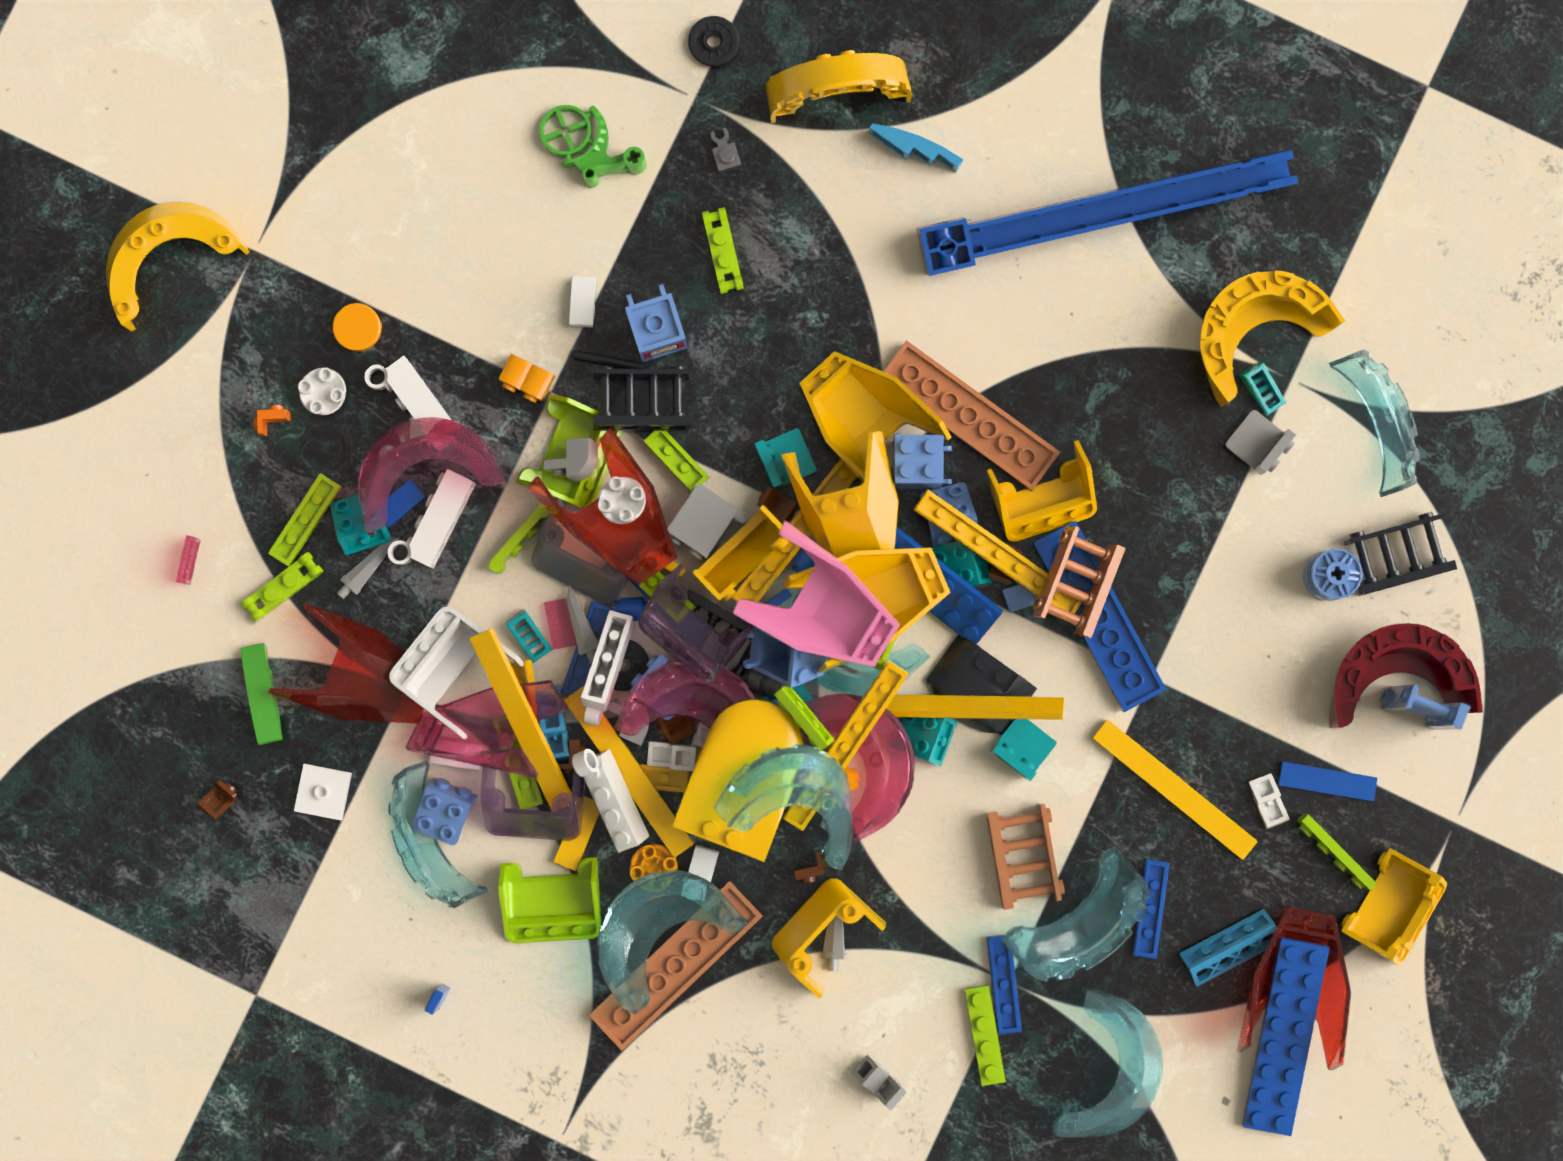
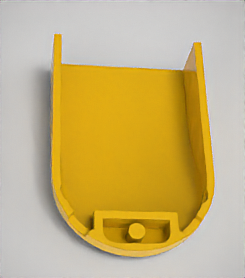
M762 699L743 700L726 708L715 719L709 730L672 827L765 861L804 755L803 736L800 728L793 722L792 715L778 704Z

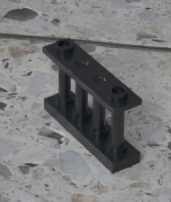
M607 365L593 369V380H601V412L598 415H594L593 431H689L690 416H685L682 413V380H689L690 369H684L682 366H672L670 369H613L612 366ZM610 380H625V413L622 415H613L610 412ZM634 380H649V413L646 416H637V413H634ZM658 380H672L673 413L670 416H661L658 413Z
M1433 512L1418 515L1419 520L1366 535L1364 530L1349 534L1351 539L1345 540L1344 545L1355 543L1365 580H1363L1364 585L1358 587L1359 596L1456 570L1455 560L1447 562L1446 557L1443 558L1433 521L1442 519V514L1433 516ZM1422 524L1424 525L1434 559L1432 561L1433 566L1427 568L1420 564L1410 530L1411 527ZM1401 531L1411 565L1409 567L1410 572L1402 575L1400 570H1397L1387 534ZM1378 537L1388 571L1386 574L1387 579L1380 581L1374 576L1364 540Z
M688 589L685 597L696 606L692 613L695 614L696 610L699 611L700 608L709 612L707 615L709 618L704 625L709 632L689 650L678 644L681 636L674 630L670 638L664 635L661 636L660 639L665 641L663 646L674 653L679 649L727 677L725 682L736 688L739 685L745 686L746 682L740 678L746 670L743 667V661L750 659L752 638H749L750 643L732 674L722 669L720 665L737 635H741L742 631L746 633V630L753 628V625ZM721 620H724L730 624L728 627L730 630L710 662L701 657L699 653L717 622L720 623Z

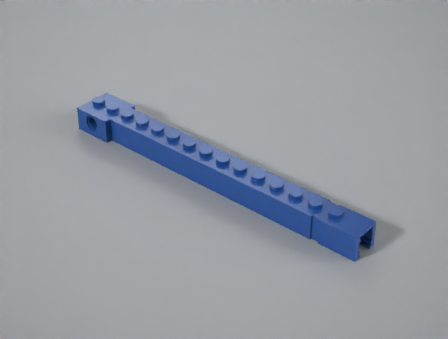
M1283 150L1244 159V162H1231L972 223H967V219L962 217L918 227L916 229L926 275L932 276L975 266V258L1242 197L1246 196L1247 193H1259L1298 184L1297 175L1290 176L1287 160L1294 159L1293 151Z

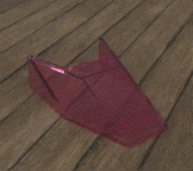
M551 680L520 684L537 721L568 709L567 704ZM493 687L435 708V711L467 735L465 740L429 712L425 711L422 713L406 745V749L412 752L534 778L538 777L537 771L521 747L512 748L516 735Z

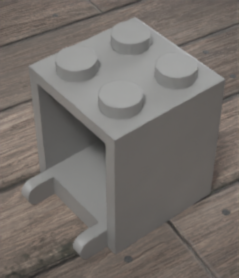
M698 483L666 532L669 535V541L679 548L684 545L689 548L688 552L692 557L700 562L702 559L707 561L732 524L736 522L740 526H744L747 523V516Z

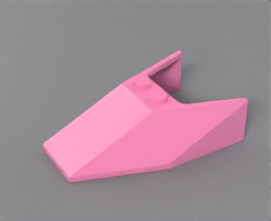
M785 521L779 535L799 545L814 561V570L791 607L783 608L739 598L733 614L796 650L874 667L900 624L845 564Z

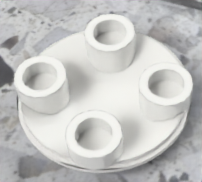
M329 368L312 370L298 384L302 404L308 411L317 415H328L337 411L342 406L346 397L344 380L337 372Z
M613 477L601 490L598 508L610 522L616 524L630 523L636 520L645 508V491L632 478Z

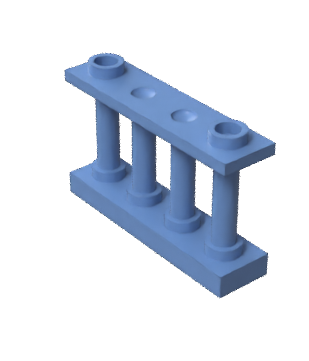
M1415 684L1390 686L1388 690L1385 689L1380 699V702L1383 703L1381 706L1382 710H1408L1425 717V720H1427L1426 727L1433 730L1462 729L1470 706L1464 703L1439 704L1416 695L1419 686Z

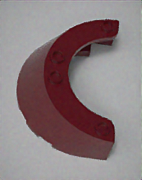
M1412 623L1394 624L1379 628L1361 638L1344 657L1334 685L1329 712V728H1343L1352 723L1357 702L1360 701L1363 691L1378 678L1392 673H1408L1419 676L1436 688L1445 703H1464L1470 706L1468 713H1483L1481 690L1476 670L1471 660L1461 650L1460 645L1446 634H1442L1435 629Z

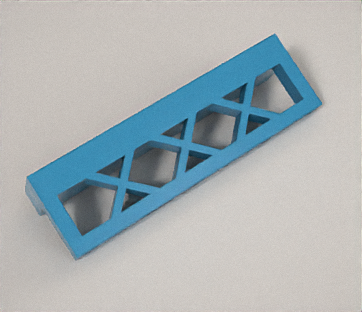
M1262 909L1184 950L1179 955L1189 970L1194 984L1198 987L1277 945L1280 936L1275 923L1265 909ZM1272 933L1273 937L1266 941H1262L1264 937ZM1250 946L1247 951L1241 953L1243 948ZM1229 957L1226 962L1219 964L1222 959ZM1207 968L1205 973L1197 976V972Z

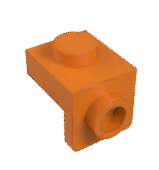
M280 405L269 406V410H257V417H254L253 420L254 430L260 436L267 437V423L291 422V412L283 409V406Z

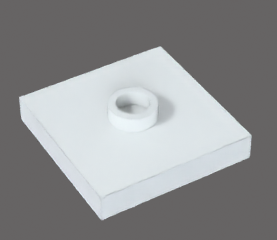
M303 764L294 811L343 820L352 773Z

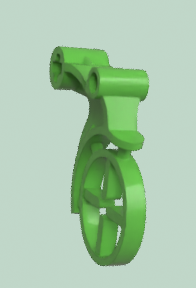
M560 105L549 110L542 118L539 133L544 147L555 156L565 157V160L561 162L562 167H576L583 175L585 184L590 188L596 187L599 183L598 178L604 175L626 172L637 175L646 169L647 164L644 153L638 147H630L623 154L615 157L607 155L609 143L608 128L603 116L594 105L589 108L590 111L586 114L575 106ZM564 111L577 113L584 119V121L568 127L571 133L587 127L586 138L577 148H574L569 133L565 134L570 151L556 150L547 143L562 137L563 133L561 130L544 135V129L548 120L555 114L558 116L562 129H566L561 113ZM592 116L595 117L597 122L595 140L591 139L592 127L589 118ZM588 145H592L587 152H585L577 158L571 159V157L580 154L582 151H584ZM637 158L638 162L633 164L632 159Z

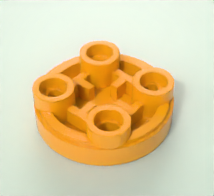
M354 303L343 307L336 314L333 321V333L336 340L350 351H367L376 344L381 335L382 323L379 316L372 308L364 304Z
M648 844L641 847L633 855L630 862V876L639 888L647 892H661L667 889L674 882L678 873L676 857H673L667 847L660 844Z

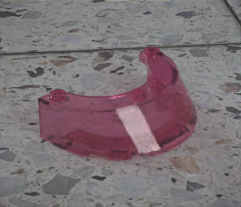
M426 417L413 419L387 431L374 443L367 453L358 479V499L367 534L374 537L376 536L374 531L386 525L388 521V498L395 481L405 470L419 462L431 459L452 461L471 472L483 486L491 487L501 483L502 487H506V481L491 448L470 428L444 418Z
M679 660L662 665L661 668L650 674L648 673L639 681L630 694L613 729L628 736H635L649 723L667 716L692 718L710 729L715 719L726 708L743 700L756 698L749 690L750 687L740 677L722 666L701 660H695V662H681Z
M831 694L815 698L805 704L826 730L839 733L863 696ZM888 709L884 710L858 749L865 765L866 785L858 805L845 819V828L854 843L877 832L891 822L904 806L913 786L915 758L911 741L902 724Z

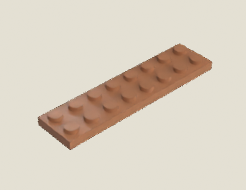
M907 340L883 371L897 377L942 419L949 432L1030 491L1035 488L1060 454V451Z
M729 881L595 1008L589 1016L622 1051L763 915Z

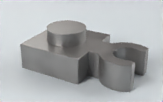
M723 128L724 137L722 139L716 138L714 131L711 132V140L718 146L712 149V153L719 173L741 167L735 142L727 143L729 133L726 128Z

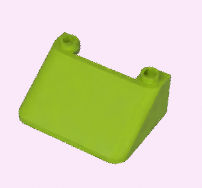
M550 394L546 403V410L551 417L558 421L539 470L531 467L522 469L515 483L550 497L560 498L564 502L579 508L588 509L594 505L622 431H593L594 415H598L599 411L568 397ZM590 438L598 443L597 464L594 471L586 479L574 482L567 477H553L551 473L544 470V460L566 458L567 439Z
M597 857L581 860L578 863V874L523 877L519 864L500 863L498 892L506 939L512 943L593 939L599 936L601 933V911Z

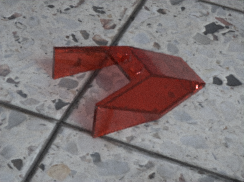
M610 428L599 442L611 478L616 476L632 478L645 491V508L636 520L627 524L610 522L598 508L599 498L579 512L570 513L558 504L539 476L533 479L527 489L578 541L637 585H640L675 561L677 555L653 484L614 430Z
M305 603L303 607L340 639V646L325 683L320 690L270 688L268 693L342 720L418 724L424 708L400 691L390 681L392 668L405 652L376 629L315 605Z
M1286 907L1254 972L1237 1051L1242 1052L1251 1046L1253 1030L1263 1010L1266 1008L1279 938L1284 937L1327 945L1330 948L1315 1020L1320 1031L1327 1069L1333 1071L1344 1063L1351 1000V988L1336 917Z

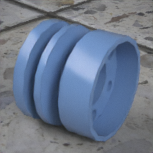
M1333 548L1314 555L1307 562L1303 570V581L1306 589L1313 597L1322 601H1334L1348 597L1358 589L1362 581V568L1359 560L1352 553L1344 549ZM1331 572H1339L1340 576L1332 577Z

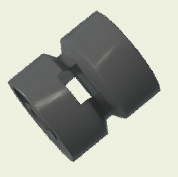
M751 669L748 677V689L751 692L760 695L766 694L767 697L777 700L774 694L785 685Z

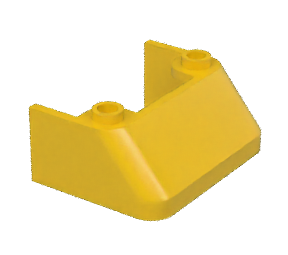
M1078 440L1074 441L1076 459L1067 461L1061 466L1059 470L1060 478L1036 485L1032 491L1027 488L1016 492L1014 485L1009 482L998 484L992 469L987 470L991 494L1008 540L1013 542L1020 541L1066 526L1074 521L1078 522L1090 518L1096 513L1097 503L1092 469Z
M764 505L761 506L756 515L698 570L695 569L692 572L693 576L719 602L722 599L727 602L736 593L733 589L774 549L779 552L789 543L785 537L779 535L782 524Z
M829 878L777 932L772 940V948L789 971L820 999L823 996L824 989L808 975L813 968V961L804 950L836 915L846 923H855L865 914L882 931L886 927V922L841 880Z

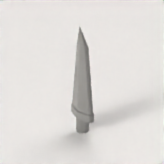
M399 538L381 544L350 572L340 579L344 585L337 594L343 599L351 591L357 595L387 556L389 546L393 542L398 541Z
M569 584L566 602L578 646V653L580 656L587 654L591 665L599 642Z
M837 915L827 925L821 958H828V971H838V959L845 960L846 957L843 921Z

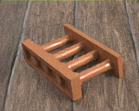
M1066 526V529L1059 536L1060 544L1041 594L1033 604L1034 612L1032 616L1045 618L1047 613L1074 624L1076 628L1074 634L1092 638L1125 548L1119 545L1108 544L1104 549L1076 537L1079 531L1078 527ZM1072 546L1100 557L1101 564L1099 569L1095 571L1069 560L1068 557ZM1064 568L1091 579L1093 585L1090 592L1085 593L1059 582ZM1055 591L1082 601L1085 605L1082 614L1078 616L1052 605L1051 601Z
M1038 804L1039 812L1006 818L998 816V812L986 813L1001 904L1004 910L1013 909V902H1017V899L1053 893L1054 900L1060 901L1062 900L1061 894H1065L1063 881L1058 880L1049 829L1052 815L1050 808H1046L1045 804ZM1041 822L1043 836L1010 842L1002 840L1001 831L1005 830V827ZM1045 845L1047 860L1013 866L1006 864L1005 854H1009V851ZM1049 869L1052 884L1017 890L1010 888L1009 878H1013V875Z

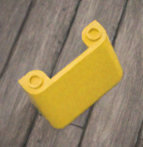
M1389 848L1388 852H1383L1378 860L1380 874L1375 881L1377 885L1369 891L1357 913L1354 912L1352 915L1347 914L1341 924V927H1343L1341 932L1395 965L1400 966L1408 956L1444 894L1447 882L1441 875Z

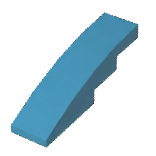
M878 124L870 126V135L906 160L913 153L931 167L937 159L955 172L962 165L963 159L924 137L898 128Z

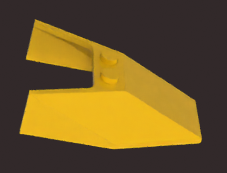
M835 351L800 382L825 442L862 482H864L868 434L871 432L882 431L885 442L903 425L909 424L934 435H944L946 440L951 438L942 419L897 377Z
M882 431L868 434L863 484L820 496L813 495L802 479L796 453L781 455L805 522L820 547L835 558L854 551L895 549L898 497Z
M932 548L861 550L836 558L854 573L900 624L889 643L897 639L950 593ZM815 567L789 576L783 583L784 588H803ZM830 658L818 670L820 673H823L848 661Z

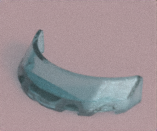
M1361 350L1330 362V367L1344 376L1358 392L1374 423L1380 443L1383 465L1382 483L1379 491L1380 497L1415 485L1418 478L1415 476L1416 462L1420 461V450L1416 448L1414 438L1418 436L1408 401L1398 382L1393 383L1388 376V368L1383 363L1377 364L1369 357V352L1366 350Z
M427 760L406 767L395 775L391 785H394L392 802L388 804L389 815L393 817L394 829L391 833L398 855H400L402 863L415 883L420 882L426 889L425 894L431 899L437 898L448 904V907L457 908L489 891L487 887L475 884L459 873L443 853L437 839L417 832L412 828L426 788L427 774L430 766Z

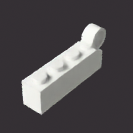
M402 356L386 369L381 365H372L366 370L365 381L372 389L379 391L387 388L389 392L394 390L398 396L395 399L403 411L408 409L412 417L409 420L417 430L421 428L426 436L423 439L431 449L435 447L440 452L462 436V433L405 356ZM375 371H383L385 374L384 381L379 385L371 383V375Z
M449 469L445 473L442 472L436 482L438 488L435 494H431L425 506L428 508L424 516L420 515L416 521L415 528L417 530L414 536H410L406 542L401 540L393 542L388 548L389 559L397 565H406L414 559L434 569L476 483ZM404 545L408 549V555L404 560L398 561L394 557V550L397 546Z
M609 610L581 696L582 706L587 707L584 723L599 726L603 712L606 711L634 627L633 616Z
M586 749L574 754L572 757L573 767L579 776L584 777L618 853L641 844L649 837V833L611 750L608 749L595 755L592 750Z

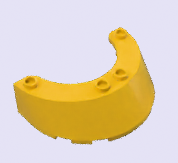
M853 50L844 51L839 56L831 57L830 54L819 55L817 60L793 66L771 76L765 86L771 123H776V116L794 114L803 105V100L811 97V100H816L842 93L872 92L874 87L880 88L881 93L885 94L888 99L905 97V101L908 103L912 97L905 63L902 59L880 53L855 54Z
M168 202L145 209L124 225L113 241L106 265V281L115 314L122 326L130 331L136 329L131 322L139 312L138 297L135 293L136 275L143 259L156 246L173 239L189 238L206 243L220 254H230L238 248L246 255L250 253L237 232L223 217L209 208L198 204Z
M1255 272L1232 282L1217 295L1203 320L1200 350L1212 392L1220 407H1223L1236 397L1237 386L1233 376V357L1238 343L1249 330L1269 321H1287L1305 328L1314 336L1322 337L1346 321L1330 298L1318 286L1289 272Z

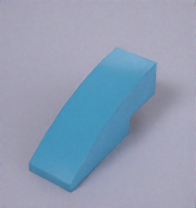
M558 685L536 689L541 730L557 763H568L569 737L561 687Z

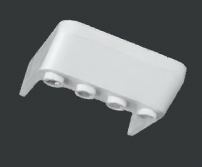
M444 607L435 614L392 668L390 681L400 691L465 740L467 735L435 711V705L476 654L469 638L484 630L454 608ZM501 644L507 657L521 667L525 664L515 653Z

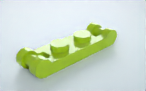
M725 207L718 208L716 212H702L720 293H728L727 290L744 289ZM720 220L722 226L713 228L711 222ZM733 274V280L725 281V275Z
M547 504L539 505L490 560L489 568L496 574L503 573L508 559L511 556L515 558L522 551L523 547L521 545L527 538L531 540L538 533V525L543 520H547L552 511Z
M310 552L302 555L291 566L240 603L244 610L247 609L251 614L250 618L254 623L259 622L323 573L322 568L319 565L316 566L313 562V556ZM304 566L309 571L305 576L300 571ZM259 600L265 605L260 610L255 605Z

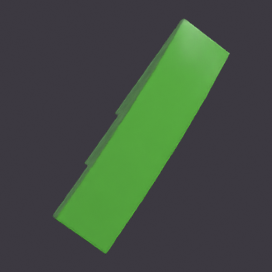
M264 643L242 647L240 649L257 743L258 745L283 740L278 699L274 693L267 647Z

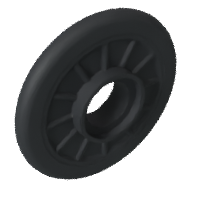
M708 16L702 18L694 24L688 36V46L692 56L699 63L706 66L718 67L725 65L734 58L739 49L740 39L738 31L729 20L723 17ZM714 35L720 38L721 42L717 47H711L707 44L710 36Z
M629 640L624 658L630 662V667L627 671H619L614 690L617 691L631 690L633 686L630 683L639 673L644 675L649 669L646 666L649 662L646 651L640 644Z

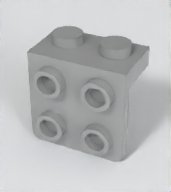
M1253 410L1228 439L1225 446L1248 466L1262 475L1267 471L1271 473L1280 463L1277 460L1282 452L1287 454L1295 443L1292 440L1296 434L1290 429L1283 432L1258 411Z

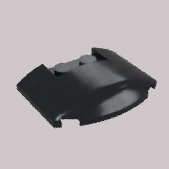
M959 634L926 679L927 684L930 683L934 695L1032 697L1037 690L1034 685L1021 675L1011 670L973 641L961 637ZM956 718L973 729L985 733H999L998 735H1003L1014 721V719Z

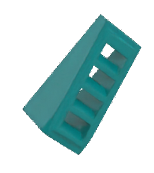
M1257 362L1239 374L1243 384L1266 416L1286 404L1264 363ZM1256 373H1259V374H1260L1259 376H1257L1256 378H1254V379L1252 380L1251 377H1252L1253 375H1255ZM1264 380L1265 384L1257 388L1256 385ZM1269 388L1270 392L1262 397L1261 393ZM1275 396L1276 400H1274L1268 405L1265 403L1267 400Z
M525 609L505 622L533 663L553 650ZM525 618L527 622L515 630L513 626ZM531 626L533 630L520 637L519 634ZM533 636H538V638L529 645L525 644V642ZM542 642L544 646L532 654L530 650Z

